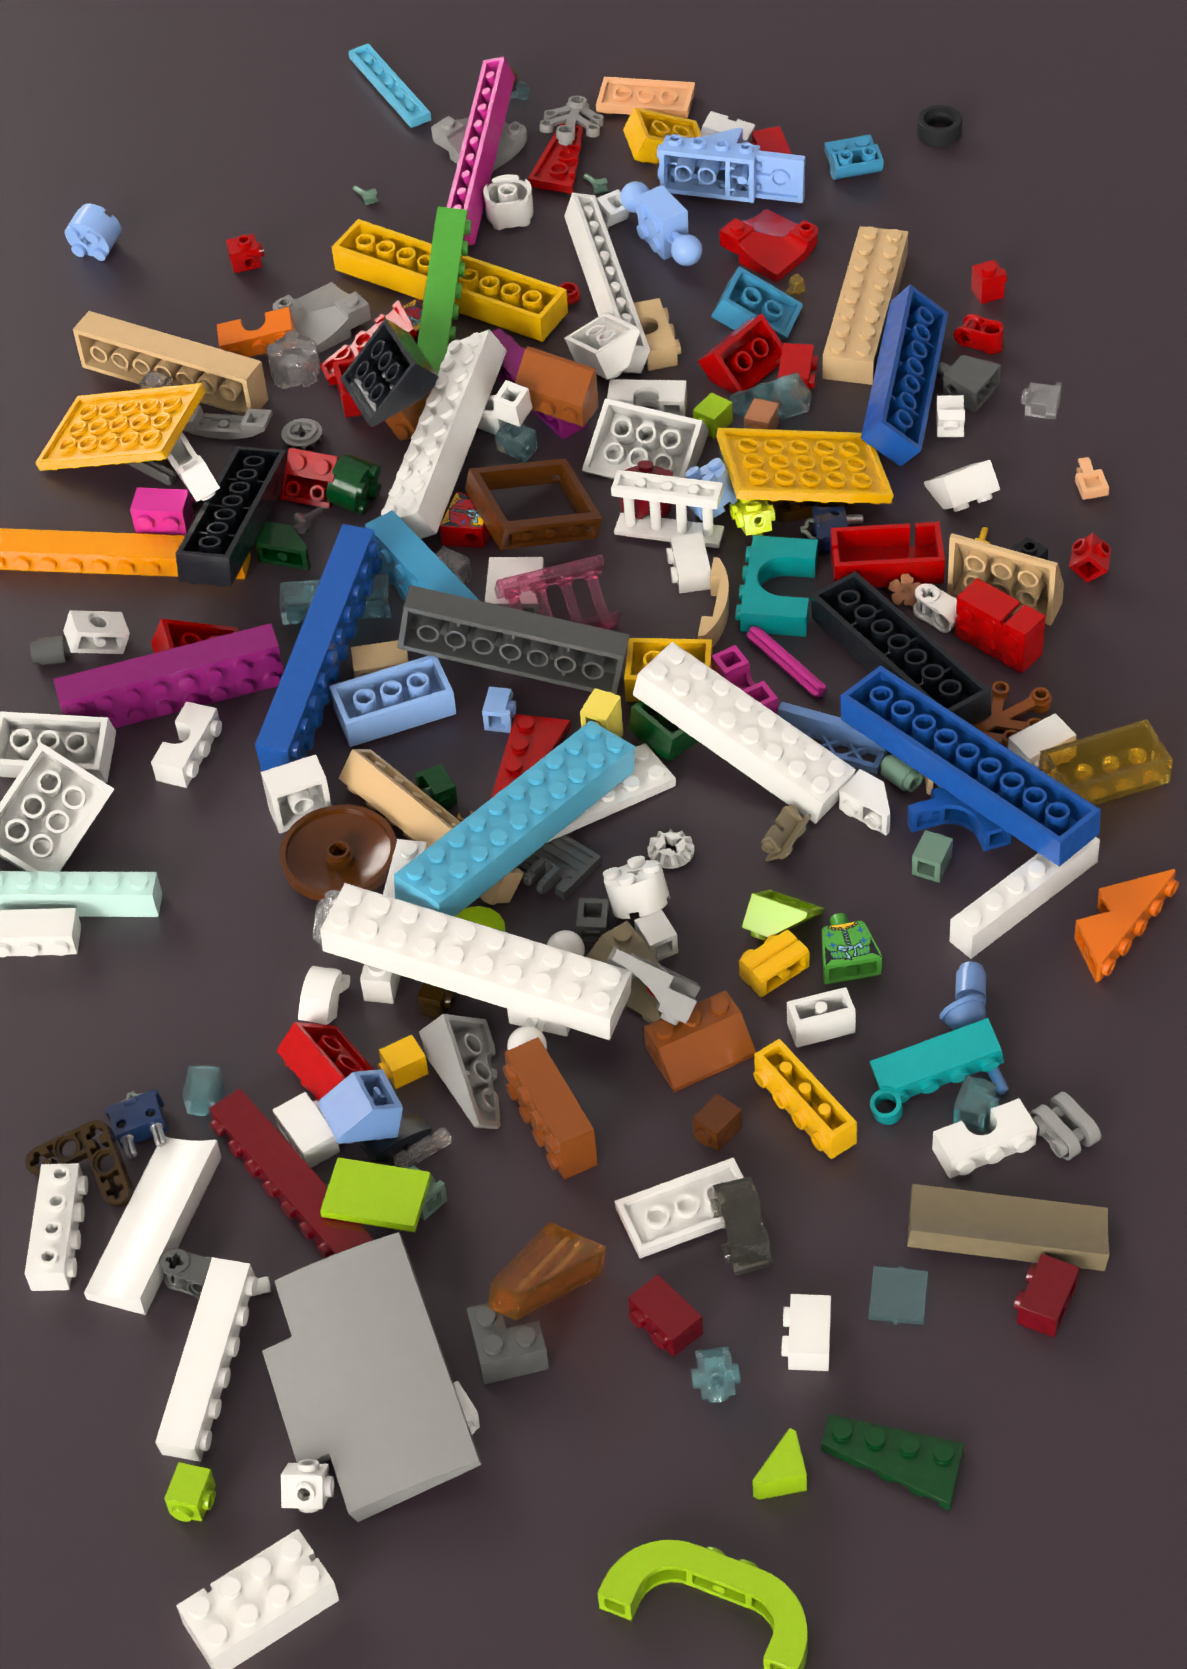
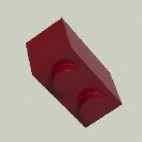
M1041 1254L1037 1265L1031 1264L1025 1280L1028 1283L1026 1290H1020L1014 1303V1309L1018 1310L1017 1324L1055 1338L1078 1285L1080 1267Z
M658 1274L628 1297V1316L632 1323L639 1329L643 1327L650 1334L653 1343L660 1350L666 1349L673 1357L703 1334L702 1316Z

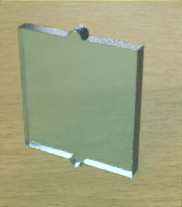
M874 1266L869 1320L893 1322L894 1325L899 1323L923 1325L928 1271L904 1269L903 1266L898 1268Z

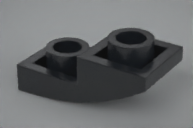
M418 1113L401 1117L398 1137L360 1141V1147L374 1162L387 1161L390 1158L402 1156L403 1145L416 1144L419 1141L431 1139L432 1127Z

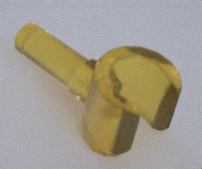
M799 274L793 275L789 280L791 287L784 293L789 296L795 292L803 294L806 286L803 284L804 279Z

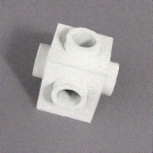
M305 1459L298 1463H288L281 1474L282 1508H299L301 1512L312 1513L323 1509L328 1498L333 1497L334 1477L329 1476V1464H319L317 1460Z

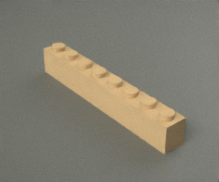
M352 749L339 779L347 785V789L350 792L361 796L366 801L365 803L368 807L378 810L385 816L384 819L388 823L400 828L406 838L412 841L426 842L427 848H429L461 823L371 749ZM518 867L514 868L482 894L480 898L491 905L510 903L524 872Z

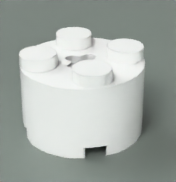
M507 174L493 178L492 183L488 187L487 184L485 185L483 193L486 218L494 229L503 230L518 226L526 227L530 224L534 210L532 188L528 180L525 179L524 182L519 180L517 175Z
M635 856L627 861L628 864L619 868H609L603 872L604 884L613 915L617 918L631 919L629 913L638 912L640 917L647 916L661 910L668 904L667 898L670 899V894L659 861H645L644 856Z

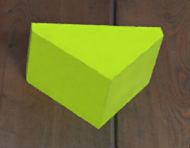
M789 1428L753 1479V1497L758 1500L807 1491V1474L797 1434L791 1428Z

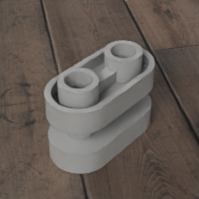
M1060 1092L1050 1099L1051 1109L1041 1104L1030 1112V1116L1037 1126V1135L1042 1136L1050 1144L1051 1150L1059 1158L1063 1157L1066 1160H1070L1081 1153L1080 1143L1085 1147H1090L1101 1139V1133L1095 1121L1066 1092Z

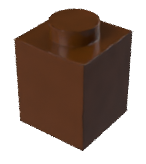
M718 1093L693 1117V1133L697 1141L704 1146H710L717 1152L742 1128V1110Z

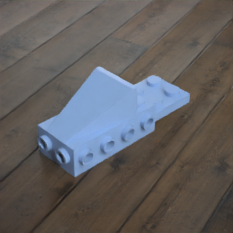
M735 128L695 138L681 137L676 134L666 135L663 143L658 145L657 158L659 159L657 178L660 180V185H663L672 194L754 203L755 198L803 203L806 156L760 151V145H752L748 142L743 143V128Z

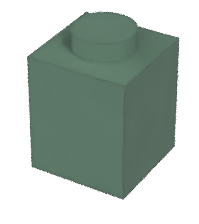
M925 830L912 855V875L940 883L952 859L953 838Z

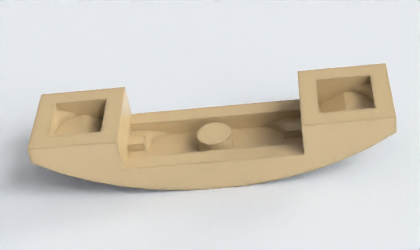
M717 557L713 559L710 574L711 596H717L713 617L702 616L698 632V639H712V647L720 639L729 616L728 576L722 561Z

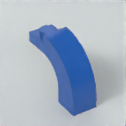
M942 787L931 789V799L908 805L907 825L911 833L941 824H956L969 829L978 839L983 851L1011 844L1012 835Z

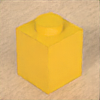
M409 1035L379 1049L381 1063L377 1064L378 1069H383L395 1089L429 1074L426 1056L413 1035Z

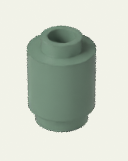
M893 754L886 755L880 764L881 776L902 791L914 792L924 779V775Z

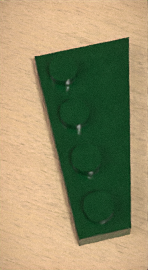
M828 1415L821 1443L822 1451L860 1469L865 1467L878 1473L879 1478L890 1483L895 1481L909 1488L911 1493L921 1498L924 1496L939 1502V1506L950 1511L964 1443L841 1416Z

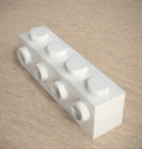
M79 1163L41 1164L25 1268V1276L31 1291L70 1290L71 1277H76L77 1261L74 1255L75 1249H80L81 1234L78 1227L79 1222H83L85 1216L82 1198L83 1195L88 1193V1177L83 1176Z

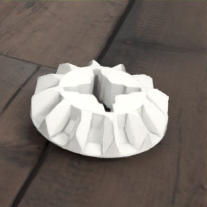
M671 828L667 833L659 831L656 837L650 838V843L647 847L650 860L659 861L662 868L667 869L686 865L694 855V845L691 836H685L683 830L678 833L673 832ZM666 844H670L672 847L676 846V853L670 848L666 849Z

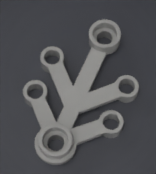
M572 96L568 99L566 106L544 111V120L540 121V132L551 133L554 131V126L565 123V125L556 128V139L559 140L561 145H571L573 140H575L576 123L586 129V136L598 137L600 135V127L604 125V116L589 109L587 98ZM580 115H584V116L588 117V118L590 119V121H588L587 119H585L584 117H582V116H580Z

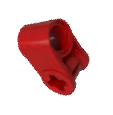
M968 314L963 320V325L958 327L953 334L955 341L959 345L983 351L987 354L1000 353L1004 348V326L998 320L987 319L976 314Z

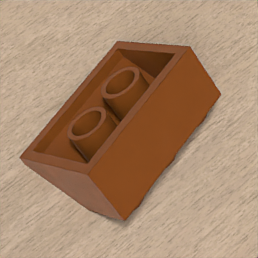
M527 346L515 384L529 389L532 410L584 427L599 408L596 368Z
M726 990L696 1003L686 1024L679 1021L676 1026L660 1019L644 1026L645 1048L674 1093L754 1057L756 1053L741 1011Z

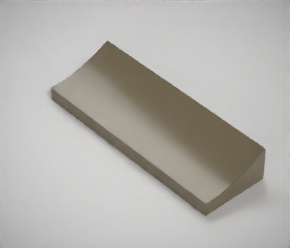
M912 1184L907 1247L1038 1263L1041 1254H1045L1082 1269L1105 1271L1110 1256L1108 1208Z

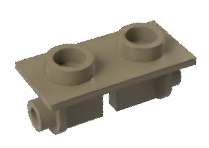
M792 804L782 809L775 820V823L781 830L776 825H772L761 841L762 850L769 853L765 859L766 862L778 858L780 860L784 859L792 852V845L806 831V824L812 817L811 814L801 817L798 813V808Z

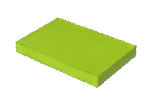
M338 1157L320 1210L321 1217L415 1232L432 1179L431 1172Z

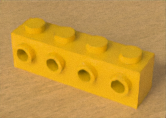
M780 1039L754 1054L755 1072L753 1075L757 1084L761 1088H767L777 1106L787 1110L796 1127L807 1132L818 1151H824L830 1159H833L857 1144V1122Z

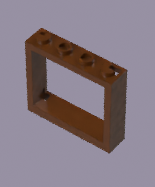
M566 458L469 468L465 491L500 550L598 538L602 516ZM558 483L577 514L507 521L490 490Z

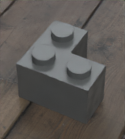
M499 1300L467 1308L470 1330L484 1385L549 1369L546 1345L539 1320L506 1328Z

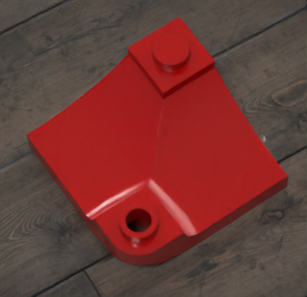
M768 209L745 221L734 218L719 230L721 247L739 255L740 264L775 282L781 280L803 262L814 250L818 242V228L816 225L806 220L796 224Z

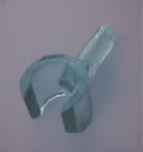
M520 81L517 83L516 91L511 92L510 100L515 98L526 100L529 97L530 87H526V82Z

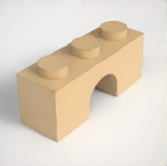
M660 298L634 303L650 348L645 362L648 371L677 366V355L681 354L679 339H674L675 330L673 323H668L669 313L667 307L663 308Z

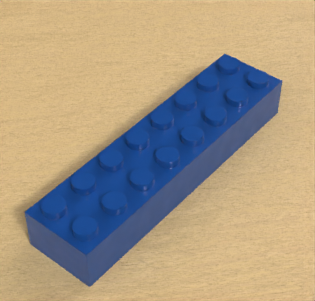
M911 284L890 301L861 439L868 445L874 447L900 467L922 450L948 318L947 311Z

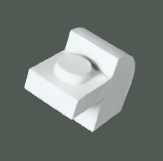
M964 395L937 396V437H964Z
M312 966L306 975L302 987L298 1020L328 1025L337 1018L339 994L349 988L350 975L342 974V971L335 968Z

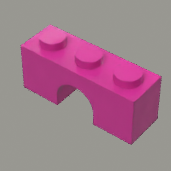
M736 645L711 655L712 670L778 715V697L764 680L757 684L754 683L750 673V662Z

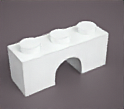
M610 379L607 399L641 407L652 406L659 411L686 417L687 381Z
M186 701L175 720L179 740L184 742L178 744L162 742L151 761L156 781L185 788L188 787L192 778L197 776L199 765L203 758L209 755L211 744L215 737L220 735L222 730V722L219 719L217 708Z
M1019 1098L991 1109L989 1128L992 1133L975 1135L966 1128L963 1121L933 1131L932 1150L949 1179L958 1175H967L974 1171V1169L986 1164L998 1163L1006 1156L1017 1152H1026L1036 1145L1037 1126Z

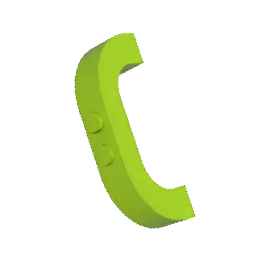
M659 1540L638 1546L623 1555L608 1571L599 1588V1608L631 1621L643 1597L652 1588L668 1582L683 1583L749 1608L761 1614L768 1621L773 1631L772 1638L763 1657L764 1669L805 1668L808 1650V1631L806 1617L798 1598L779 1578L759 1569L757 1565L749 1560L740 1559L738 1561L725 1556L721 1550L714 1547L704 1548L680 1540Z

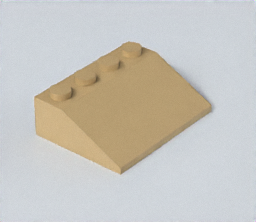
M951 534L947 594L957 598L974 580L979 578L1020 601V606L1012 613L1013 615L1026 604L1046 616L1045 624L1051 625L1062 605L1064 582L1058 563L957 534Z

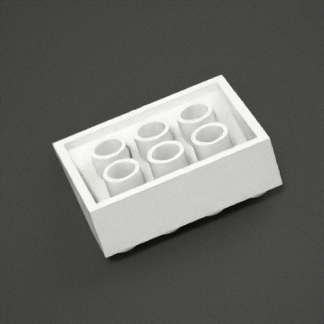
M605 398L582 472L614 480L617 470H626L637 466L638 462L646 460L651 461L653 466L671 470L673 477L686 478L685 473L690 468L696 466L701 457L709 431L702 420Z
M40 742L0 802V857L23 871H61L113 793L114 788Z

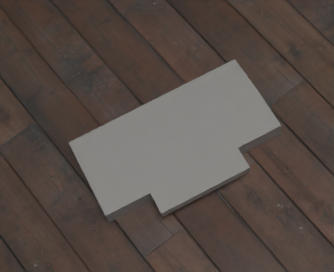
M399 1232L334 1254L274 1281L292 1337L262 1352L296 1462L314 1459L321 1464L331 1459L348 1514L360 1522L482 1465L402 1235Z

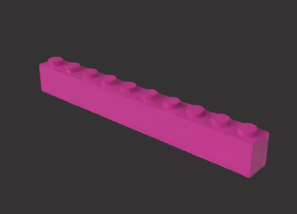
M505 57L483 61L447 204L448 208L467 210V220H471L470 235H465V241L469 242L468 246L474 245L476 242L485 205L483 190L486 184L487 187L490 184L515 80Z

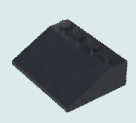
M385 318L340 379L368 425L374 427L423 399L428 391L435 387L439 376L410 333Z

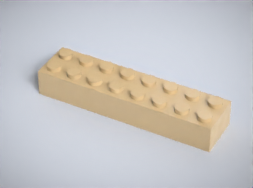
M870 226L859 227L823 353V379L873 384L890 301L897 296L908 256L909 231Z
M88 311L73 328L83 368L150 388L202 383L206 392L200 403L245 416L248 408L261 409L269 400L262 362L260 360Z

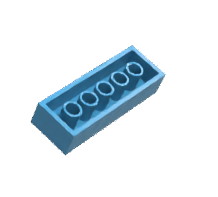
M393 510L365 524L366 528L374 530L375 539L379 542L378 556L382 559L380 572L383 574L387 584H392L397 589L399 596L403 600H406L410 585L480 601Z

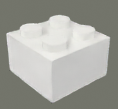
M316 754L261 772L269 811L279 834L288 831L296 821L306 814L323 807L332 806L327 779Z

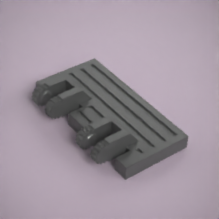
M563 835L545 843L517 867L524 872L522 878L524 884L532 886L544 874L537 885V892L544 895L554 887L555 895L566 900L602 864V857L567 835Z

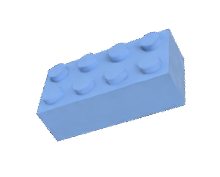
M434 656L422 657L329 686L333 709L350 747L456 714L452 687L438 657Z

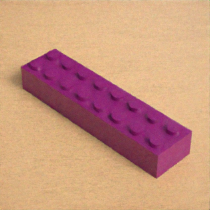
M270 623L53 680L63 715L108 717L114 728L180 712L186 701L207 705L276 687L280 683L284 670L279 645Z

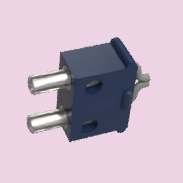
M815 505L812 508L811 519L806 520L805 526L800 527V530L809 539L818 540V554L831 552V528L848 527V524H862L863 515H846L845 507H818ZM809 523L812 526L813 536L806 530L809 527Z
M153 1089L142 1094H136L135 1091H131L126 1094L125 1100L105 1109V1113L111 1122L114 1136L121 1148H124L127 1158H132L131 1153L133 1157L137 1155L134 1144L154 1137L157 1147H162L161 1143L163 1146L166 1144L164 1132L169 1131L162 1108L165 1104L157 1090Z

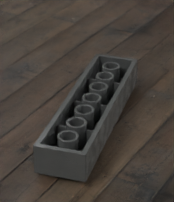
M410 585L403 606L398 649L593 692L594 688L612 692L616 695L630 635Z

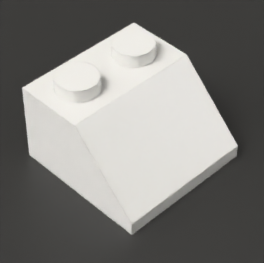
M991 460L969 464L924 481L925 487L943 510L953 508L954 512L970 507L968 502L977 499L978 503L993 498L992 493L1000 490Z

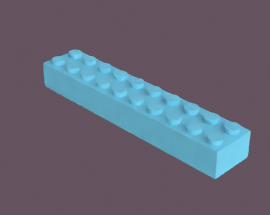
M589 721L395 873V899L455 917L634 772L635 746L597 723Z

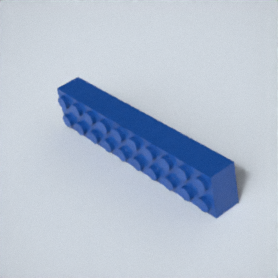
M346 524L341 526L255 743L262 772L305 758L307 751H311L315 741L314 733L316 728H320L322 725L325 705H329L331 701L329 686L337 683L340 678V666L342 661H346L348 657L350 640L356 636L357 621L365 613L367 595L371 596L374 588V577L380 573L382 568V559L378 556L379 542L375 539L373 529Z
M881 665L840 695L842 721L1058 867L1099 835L1101 809Z

